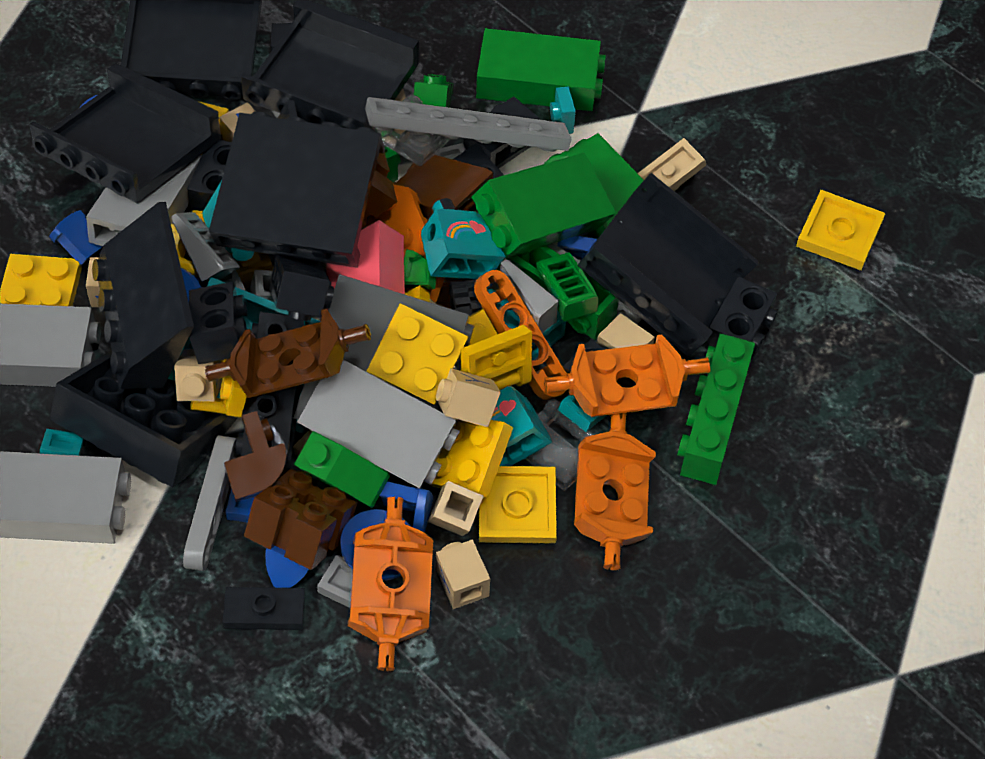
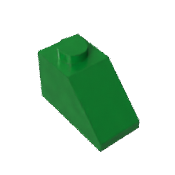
M312 431L294 463L296 467L308 473L312 478L329 487H335L343 491L347 496L371 508L374 507L391 476L390 473L360 455Z

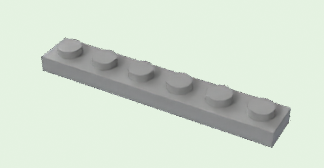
M373 97L367 98L365 107L369 125L383 131L400 129L407 130L416 135L431 133L442 135L448 139L470 138L485 144L493 141L507 143L516 148L524 146L539 147L548 152L556 150L568 151L572 140L565 123Z

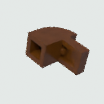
M257 411L242 415V422L253 453L224 462L236 502L255 497L267 487H273L281 477L285 466V444L282 443L273 447L268 446L267 442L274 440L268 419L260 420Z

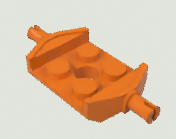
M657 335L654 344L589 352L585 351L584 344H579L571 373H567V376L544 377V386L546 393L569 390V395H574L583 412L591 417L675 407L678 402L682 382L687 380L688 375L710 373V363L708 362V357L687 361L682 359L681 355L663 335ZM628 377L636 385L625 388L616 381L619 378Z
M627 413L611 414V429L609 432L585 437L578 446L574 525L581 534L600 542V546L605 547L604 568L607 570L609 568L610 570L620 569V551L623 545L634 544L646 539L653 533V527L647 526L649 463L656 457V452L632 435L627 434V431H625ZM603 485H610L616 490L618 495L616 501L606 497L603 492Z
M395 497L387 498V517L384 523L366 527L356 532L353 537L354 559L351 606L347 626L377 642V645H379L377 669L384 671V668H386V671L395 670V646L399 642L426 633L429 629L433 539L425 532L405 524V520H402L404 499L398 497L396 502ZM387 570L398 571L403 577V585L396 589L389 588L383 582L382 574Z

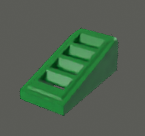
M570 252L536 262V267L548 292L558 299V312L563 322L597 312L599 299L592 284L581 268L577 266L578 264ZM566 265V268H562L552 272L550 270L559 266ZM567 274L571 275L570 277L556 280L557 277ZM575 283V286L562 289L563 286ZM580 293V295L568 298V295Z

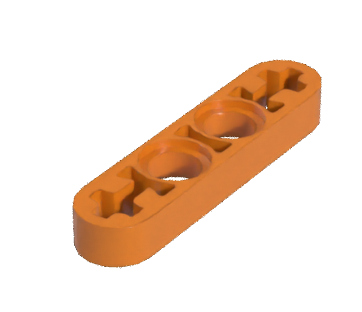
M491 270L484 273L476 280L474 293L498 334L512 329L504 321L506 310L516 312L520 319L519 326L525 325L532 331V342L535 343L539 350L538 358L532 360V379L529 383L532 390L538 397L547 400L562 395L565 391L549 393L545 391L544 377L567 376V373L512 282L505 273L499 270ZM496 282L499 289L490 294L486 287ZM507 298L509 303L497 309L495 305ZM546 362L547 366L539 371L534 370L533 367Z

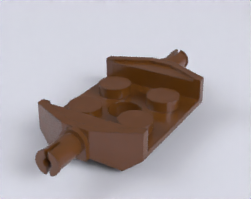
M327 308L321 310V322L270 334L256 339L251 329H247L243 332L231 352L230 358L225 362L205 366V374L209 382L231 376L233 381L237 380L247 398L332 377L340 372L344 354L349 351V345L371 340L370 329L367 324L346 330L340 329Z

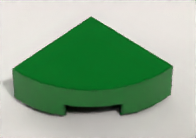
M406 249L404 257V287L415 288L421 285L425 289H435L436 277L430 275L426 258L413 250Z

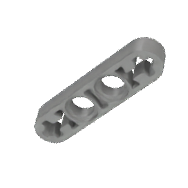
M218 435L215 440L184 549L183 565L186 569L205 571L208 566L230 487L224 462L238 457L236 455L237 438Z

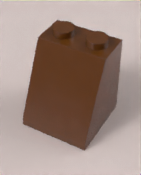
M428 153L419 162H414L407 170V173L397 182H393V184L409 187L414 190L421 202L419 207L423 217L429 220L434 213L432 209L434 203L444 198L451 199L456 210L476 211L478 213L472 196L488 180L493 179V172L487 168Z

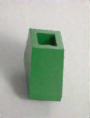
M424 75L423 79L415 81L413 103L450 108L454 83L446 82L447 76Z

